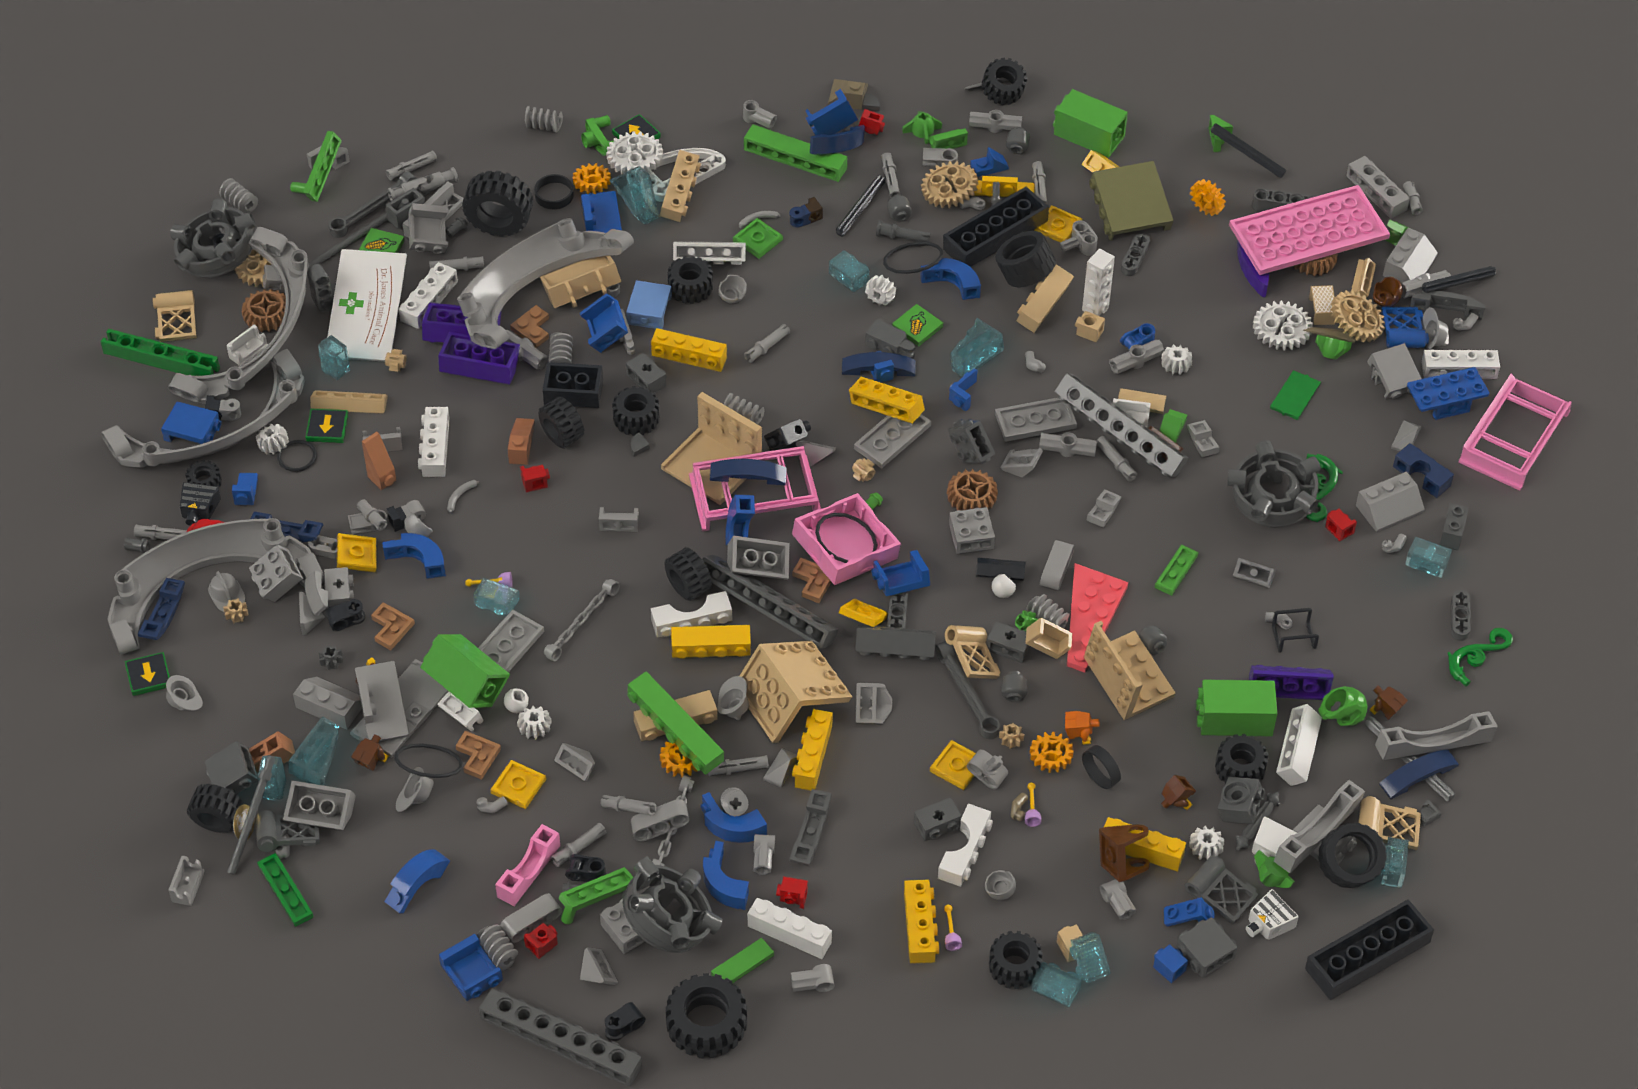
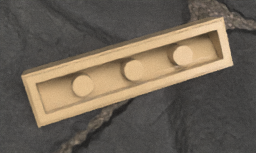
M314 391L310 397L311 409L384 413L387 395Z

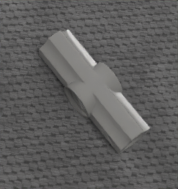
M992 110L989 113L970 112L969 126L988 128L993 133L1001 132L1002 129L1012 130L1021 127L1022 116L1004 115L1000 110Z
M1446 270L1433 274L1425 273L1412 280L1402 282V297L1405 299L1412 297L1414 294L1422 293L1423 283L1449 277L1451 274Z
M506 330L510 334V338L506 342L520 344L518 361L524 360L536 369H543L548 361V356L536 349L528 338L524 337L521 339L509 330Z
M1153 340L1144 345H1133L1128 352L1110 359L1111 370L1114 374H1119L1130 368L1139 369L1143 367L1144 362L1163 354V344L1160 340Z
M1070 432L1062 435L1041 433L1039 448L1060 452L1064 457H1071L1074 454L1095 457L1097 440L1077 438L1075 434Z

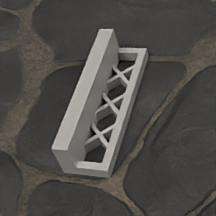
M447 181L424 204L446 206L448 210L445 217L446 221L462 206L464 198L455 194L453 184ZM451 199L458 201L456 204L448 205ZM409 218L403 222L404 236L408 238Z

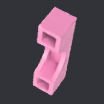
M541 824L531 837L529 847L521 862L513 870L507 869L495 884L497 898L512 906L517 904L550 861L551 856L559 849L560 837L558 832Z

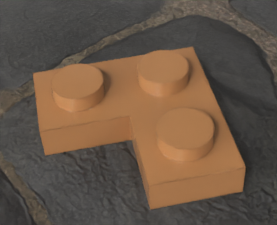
M535 305L510 325V329L521 338H528L534 347L537 348L549 339V333L540 328L543 323L549 320V314Z
M800 558L792 571L793 577L807 582L802 591V597L820 603L831 584L830 579L814 562Z
M384 602L371 615L373 621L384 626L375 636V642L389 650H392L415 625L414 619Z
M465 731L456 744L457 751L471 756L463 768L464 773L482 780L500 752L501 745Z

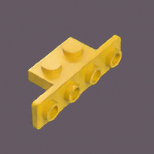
M982 176V180H978L977 191H974V194L977 196H993V182H999L1000 197H1009L1026 186L1034 193V183L1018 182V177Z

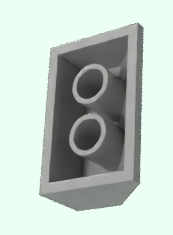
M1407 228L1388 257L1383 276L1394 277L1400 283L1412 280L1427 273L1438 252L1425 234Z
M1407 471L1359 491L1356 507L1376 532L1425 511L1418 486Z
M733 536L727 547V564L731 573L788 580L789 543Z
M317 676L304 679L293 693L296 708L346 730L362 709L360 695Z
M292 781L283 821L344 830L352 816L356 795L352 790Z

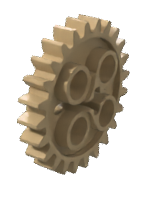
M949 161L948 165H945L943 162L942 167L936 165V170L930 169L931 174H925L926 178L922 179L923 184H921L923 196L926 201H929V204L934 203L935 207L940 204L941 208L948 205V208H950L951 204L957 207L959 202L964 204V199L970 200L969 195H975L974 191H977V185L979 184L977 174L974 169H971L970 165L965 166L964 162L959 165L958 161L952 164Z
M252 249L248 258L235 268V271L243 283L248 282L249 286L254 283L255 287H258L259 284L263 286L264 266L271 264L266 258Z
M1345 290L1344 293L1340 292L1330 304L1332 306L1330 311L1333 312L1331 316L1336 318L1334 320L1335 323L1340 324L1338 328H1343L1344 334L1348 332L1350 338L1355 336L1356 341L1360 338L1362 342L1366 340L1368 342L1375 341L1385 329L1384 316L1380 315L1381 310L1376 309L1377 304H1372V299L1367 300L1366 295L1361 297L1360 292H1357L1355 295L1353 290L1350 293Z

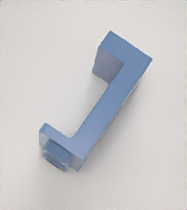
M636 280L626 311L628 325L663 329L668 301L672 298L671 286Z

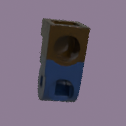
M815 197L809 198L807 204L791 208L789 212L790 224L793 227L799 228L823 219V208Z

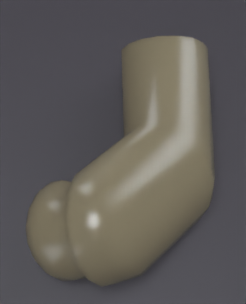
M1020 793L1012 801L1011 817L1013 820L1022 821L1024 819L1025 812L1021 811V807L1028 800V796L1025 793Z

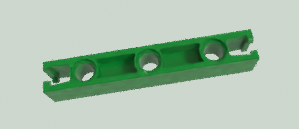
M108 329L106 332L107 338L103 337L100 341L103 354L188 376L213 375V370L215 372L220 370L218 357L112 329Z

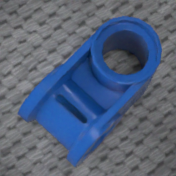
M1149 323L1142 324L1138 328L1126 332L1121 337L1120 343L1128 349L1136 344H1147L1155 340V327Z

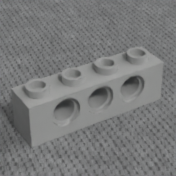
M1366 156L1348 165L1346 176L1355 185H1359L1363 193L1390 219L1407 211L1410 200L1408 195L1399 189Z

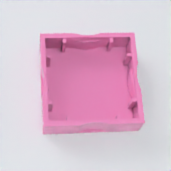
M858 493L839 500L829 507L795 518L792 535L834 585L870 571L874 568L873 561L877 560L880 566L898 559L901 545L891 531L877 519L873 510ZM831 513H846L857 517L866 523L875 534L878 544L877 550L872 552L873 540L865 527L846 517H831L821 524L819 534L821 541L829 551L838 557L848 560V562L843 563L835 560L833 554L829 555L817 541L815 534L817 523L823 516Z

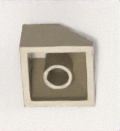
M834 79L828 105L838 100L835 92L841 89L852 109L862 110L868 83Z

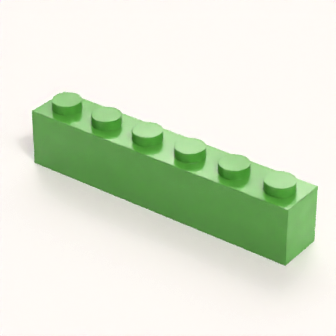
M752 124L744 137L745 151L837 182L840 181L847 170V156L843 154H810V143Z
M647 671L628 684L627 696L630 701L636 703L640 707L641 712L653 720L655 727L658 730H662L666 734L667 739L679 747L681 754L684 757H688L698 771L701 770L706 775L724 762V751Z

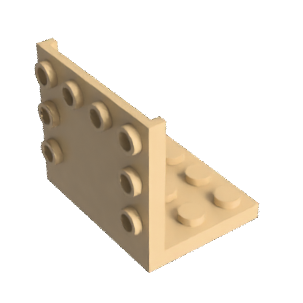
M703 392L697 396L699 428L661 464L663 471L690 487L689 473L693 472V463L762 453V427ZM710 469L700 470L706 497L721 505L725 501L721 482L710 481ZM729 478L730 494L746 479Z
M1099 621L1094 624L1084 659L1123 720L1175 696V691L1135 630L1110 642L1102 629L1103 622Z
M813 641L759 644L740 674V677H743L747 682L746 696L749 701L748 708L772 743H779L802 706L849 702L852 698L847 687L839 679L837 673L831 668Z

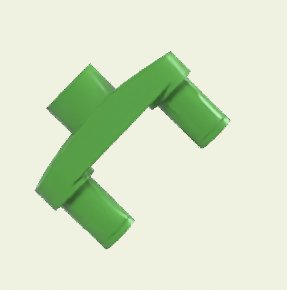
M608 115L586 119V132L581 134L584 147L594 146L603 156L606 155L607 147H610L609 143L614 142V140H606L599 129L610 126L611 121Z

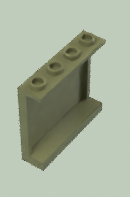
M1154 161L1093 172L1089 185L1091 190H1094V201L1096 205H1099V216L1104 221V232L1108 235L1110 241L1113 240L1116 234L1163 226L1164 231L1171 230L1174 220Z

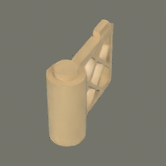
M193 290L156 294V298H153L154 309L157 308L158 328H155L156 339H159L160 342L197 338ZM191 311V315L186 320L180 316L183 312ZM162 314H171L173 317L167 322L162 319ZM176 319L183 322L178 328L171 325ZM186 325L192 328L191 333H183L181 330ZM168 327L174 331L171 335L163 336V332Z
M955 625L947 627L945 640L949 645L954 646L967 678L997 679L1000 676L1001 672L997 663H994L986 645L987 632L983 627ZM963 649H965L967 652H969L970 655L968 656V655L963 651ZM976 649H980L983 653V656L980 653H978ZM974 656L981 663H977L975 660L972 659V657ZM970 665L977 669V671H972ZM983 665H985L986 667H988V668L990 669V672L987 671V670L983 667Z
M1372 796L1362 799L1359 823L1368 825L1377 831L1384 843L1417 850L1421 813L1417 812V809L1410 807L1402 809L1384 805ZM1385 812L1392 813L1395 819L1389 821L1384 815ZM1403 818H1415V823L1409 826ZM1398 821L1405 828L1401 832H1398L1393 826ZM1389 828L1394 836H1384L1383 830ZM1408 832L1412 836L1413 842L1406 841L1402 835Z

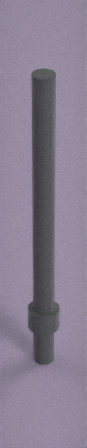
M268 755L264 768L259 773L258 778L260 780L227 871L230 874L235 875L267 782L271 780V771L276 759L274 756Z

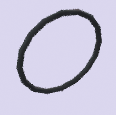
M932 242L906 243L889 251L884 257L883 265L887 270L894 273H918L938 264L943 258V249ZM928 245L940 251V256L936 261L918 269L896 270L887 264V259L891 254L909 246Z
M831 513L823 516L817 523L815 531L817 541L829 555L833 554L835 560L843 563L848 562V560L838 557L829 551L821 541L819 534L821 524L831 517H846L865 527L873 540L872 552L877 550L878 544L875 534L866 523L857 517L846 513Z
M425 743L409 744L400 747L394 756V760L399 767L421 777L447 778L458 774L463 769V761L458 754L438 745ZM410 748H431L446 752L455 757L459 762V767L455 771L445 774L422 773L403 765L398 757L403 750Z

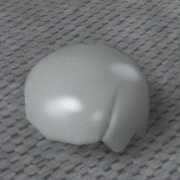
M728 275L725 280L720 282L719 296L729 304L738 303L746 294L747 284L738 275Z
M412 512L405 518L404 524L408 533L428 537L433 532L431 528L427 527Z
M994 871L986 878L985 889L991 898L999 901L1006 900L1014 894L1016 881L1009 871Z

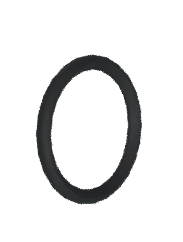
M305 440L289 441L286 447L297 443L309 446L313 451L312 460L303 467H289L281 460V454L285 449L283 448L281 452L278 451V463L289 471L305 470L312 466L316 460L317 451L315 447Z

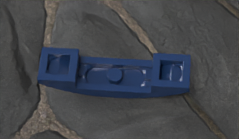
M865 126L851 127L850 131L832 135L819 134L811 136L810 154H830L859 147L864 143Z
M887 352L859 353L842 358V375H860V370L874 371V364L892 360L897 376H915L916 360L900 354Z
M756 459L721 460L711 463L710 481L729 482V478L767 480L769 485H786L787 468L776 463Z
M253 512L250 519H270L272 515ZM279 520L284 537L290 535L301 543L316 540L323 527L321 522L305 520L303 524Z
M171 578L165 579L159 590L160 598L149 619L144 620L138 632V637L158 640L165 633L178 608L185 581Z
M1448 749L1435 751L1397 769L1383 779L1379 785L1391 800L1407 792L1408 787L1438 772L1442 775L1458 767L1459 764Z

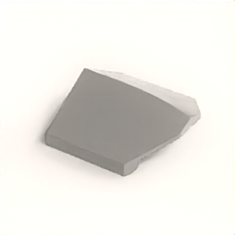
M1041 448L1020 451L1010 450L1000 468L1005 472L1024 477L1034 469L1043 450Z
M857 683L856 723L883 724L891 713L892 697L884 684Z

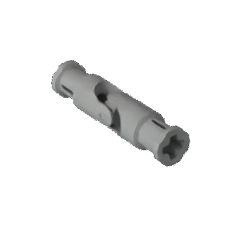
M452 167L450 170L442 173L436 172L402 183L399 187L388 188L387 193L390 201H393L412 188L422 194L441 188L447 181L456 183L459 179L455 168Z

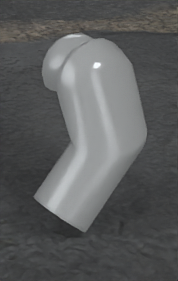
M976 196L970 197V200L964 199V204L959 202L961 209L972 207L982 210L986 205L985 200Z
M1471 313L1464 321L1461 318H1455L1453 320V327L1458 331L1470 330L1477 321L1478 316Z
M1027 351L1025 353L1027 368L1035 372H1044L1045 364L1035 359L1033 351Z
M1399 534L1395 542L1384 540L1382 542L1383 551L1386 553L1401 551L1407 537L1404 534Z
M1274 612L1265 613V622L1273 621ZM1278 614L1276 623L1283 629L1291 628V618L1286 614Z
M503 796L494 802H488L485 797H480L476 801L477 808L481 812L495 813L508 805L507 800Z
M286 834L282 838H289V836ZM290 845L281 846L282 848L275 850L279 859L284 857L286 859L290 855Z

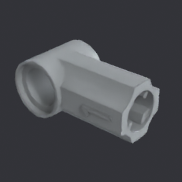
M748 100L743 104V120L745 122H756L770 129L774 126L777 115L760 108L759 104L754 100Z
M754 835L755 856L753 870L759 875L771 873L772 855L775 852V835Z
M1114 879L1100 885L1103 899L1106 902H1110L1119 919H1129L1136 913V908L1127 895L1123 881L1118 882Z
M828 964L817 965L813 970L791 973L793 992L811 989L827 992L834 988L832 969Z

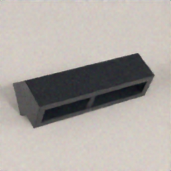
M978 558L976 577L995 578L999 574H1005L1010 580L1024 581L1026 562Z

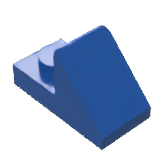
M989 147L987 148V157L970 160V166L974 169L977 177L1009 170L1004 156Z

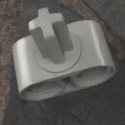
M1078 220L1073 223L1072 237L1062 241L1060 246L1063 251L1077 247L1084 255L1091 256L1096 253L1098 237L1085 221Z
M978 750L967 764L968 770L975 777L994 790L1000 786L1008 775V770L1002 765V756H992L985 750Z

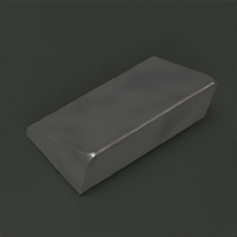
M1238 558L1233 576L1270 588L1276 569Z

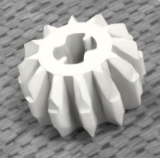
M875 275L867 282L865 293L868 294V299L873 300V303L877 302L879 306L881 304L886 306L894 299L897 288L893 286L894 282H890L889 278L886 279L883 275L880 277Z
M1173 344L1171 348L1167 347L1162 354L1161 364L1166 369V372L1171 371L1172 374L1178 373L1181 375L1182 372L1187 373L1192 366V352H1188V347L1182 348L1181 345L1176 347Z
M270 424L269 427L264 426V429L259 430V434L256 436L259 449L265 452L266 455L270 453L274 455L277 451L281 452V449L286 448V444L289 443L286 430L279 424L275 426Z
M534 706L530 710L525 708L524 712L519 713L517 721L521 735L526 734L527 739L534 736L535 740L539 735L544 737L545 732H549L552 724L548 711H543L541 706L538 709H535Z
M1206 825L1203 827V830L1197 827L1195 833L1191 834L1189 847L1192 849L1193 855H1199V860L1203 857L1206 859L1210 856L1218 857V854L1223 852L1224 838L1221 837V831L1215 832L1214 827L1210 830L1207 829Z

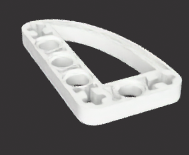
M706 148L680 149L699 155V159H705L699 162L701 163L700 169L706 168L708 171L695 173L694 177H697L695 185L726 167L725 157L717 151ZM679 150L664 153L660 166L676 162ZM645 171L644 176L638 173L636 177L633 173V178L656 201H664L670 178L662 182L652 171L651 173ZM648 181H654V182H655V183L652 184V185L647 184Z

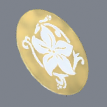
M245 804L241 805L234 815L233 828L237 839H239L250 808ZM254 819L253 825H252V827H251V830H250L248 839L251 837V835H252V833H253L254 824H255V819Z

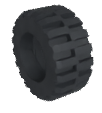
M491 170L479 173L471 179L467 186L462 207L466 219L469 223H472L473 227L479 228L483 233H490L492 236L499 235V237H504L505 235L517 234L526 227L534 200L530 189L527 188L524 182L520 181V178L513 177L507 172L505 174L501 173V171L496 170L492 172ZM493 202L500 203V204H502V205H504V206L497 205V204H495V203H493Z
M703 973V976L699 977L696 974L691 976L690 980H682L680 987L675 986L672 990V995H669L667 999L666 1026L672 1042H676L677 1048L680 1050L685 1049L686 1054L690 1056L697 1054V1058H704V1056L715 1058L716 1054L721 1053V1055L728 1053L729 1048L734 1049L738 1045V1041H742L744 1031L747 1029V1005L741 989L737 985L733 986V982L730 979L725 978L724 980L722 975L718 974L709 976V973ZM702 1005H713L726 1013V1017L713 1026L696 1025L687 1018V1015L694 1008Z

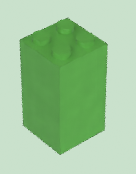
M1072 89L1068 95L1064 96L1062 103L1055 108L1054 135L1089 150L1099 152L1108 158L1125 137L1128 112Z
M438 634L432 642L431 649L424 656L420 668L467 707H492L510 674L463 635Z
M1202 680V686L1198 687V699H1196V711H1199L1197 727H1200L1201 735L1233 736L1238 734V736H1242V734H1246V736H1273L1277 718L1275 681Z

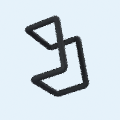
M1311 608L1274 612L1272 629L1278 652H1282L1285 640L1310 638L1313 649L1317 648L1319 635L1312 632L1310 624ZM1308 612L1306 624L1309 634L1282 637L1279 641L1276 629L1278 614Z

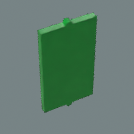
M1293 370L1271 404L1270 409L1282 413L1283 416L1287 415L1298 420L1321 382L1309 377V375Z

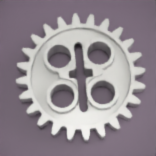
M634 131L632 135H629L627 132L626 136L619 135V139L614 138V142H610V147H607L606 156L608 164H610L611 169L615 168V172L621 170V175L627 172L628 176L634 173L636 177L638 173L644 175L645 171L651 173L650 169L656 170V165L660 166V161H663L662 144H659V139L655 140L654 136L649 137L648 133L642 135L641 131L638 135Z
M1273 301L1272 306L1266 303V308L1261 306L1260 311L1256 312L1253 329H1255L1254 334H1258L1257 339H1263V344L1268 342L1269 347L1275 345L1276 350L1282 347L1285 351L1286 347L1293 350L1294 345L1297 348H1300V343L1305 345L1306 340H1309L1312 333L1303 330L1312 327L1313 322H1311V317H1307L1308 312H1302L1303 307L1296 308V303L1290 306L1289 301L1286 305L1282 301H1280V304Z

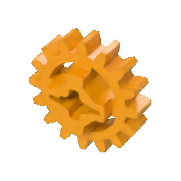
M588 163V166L581 165V169L577 168L576 172L573 173V185H575L576 189H580L581 193L584 191L587 194L590 192L596 194V191L603 192L602 188L608 189V185L611 184V173L608 168L604 169V165L597 166V163H595L594 166H591Z
M1202 179L1201 181L1198 180L1190 188L1192 190L1190 195L1193 196L1191 201H1195L1196 204L1194 206H1198L1200 212L1202 210L1205 211V215L1208 213L1211 216L1217 215L1225 207L1224 203H1226V200L1222 199L1225 195L1220 193L1221 188H1216V183L1211 184L1210 180L1206 182L1205 179Z
M1044 732V737L1037 735V739L1032 740L1030 760L1034 761L1035 767L1040 765L1041 771L1047 768L1049 773H1051L1052 769H1055L1058 773L1060 767L1065 770L1067 764H1071L1074 753L1072 750L1073 745L1068 744V738L1062 739V734L1055 736V732H1052L1051 735Z
M666 741L665 747H661V767H666V773L672 771L674 777L679 773L682 778L684 773L691 776L692 770L698 772L688 757L682 756L683 759H681V752L675 743L672 744Z

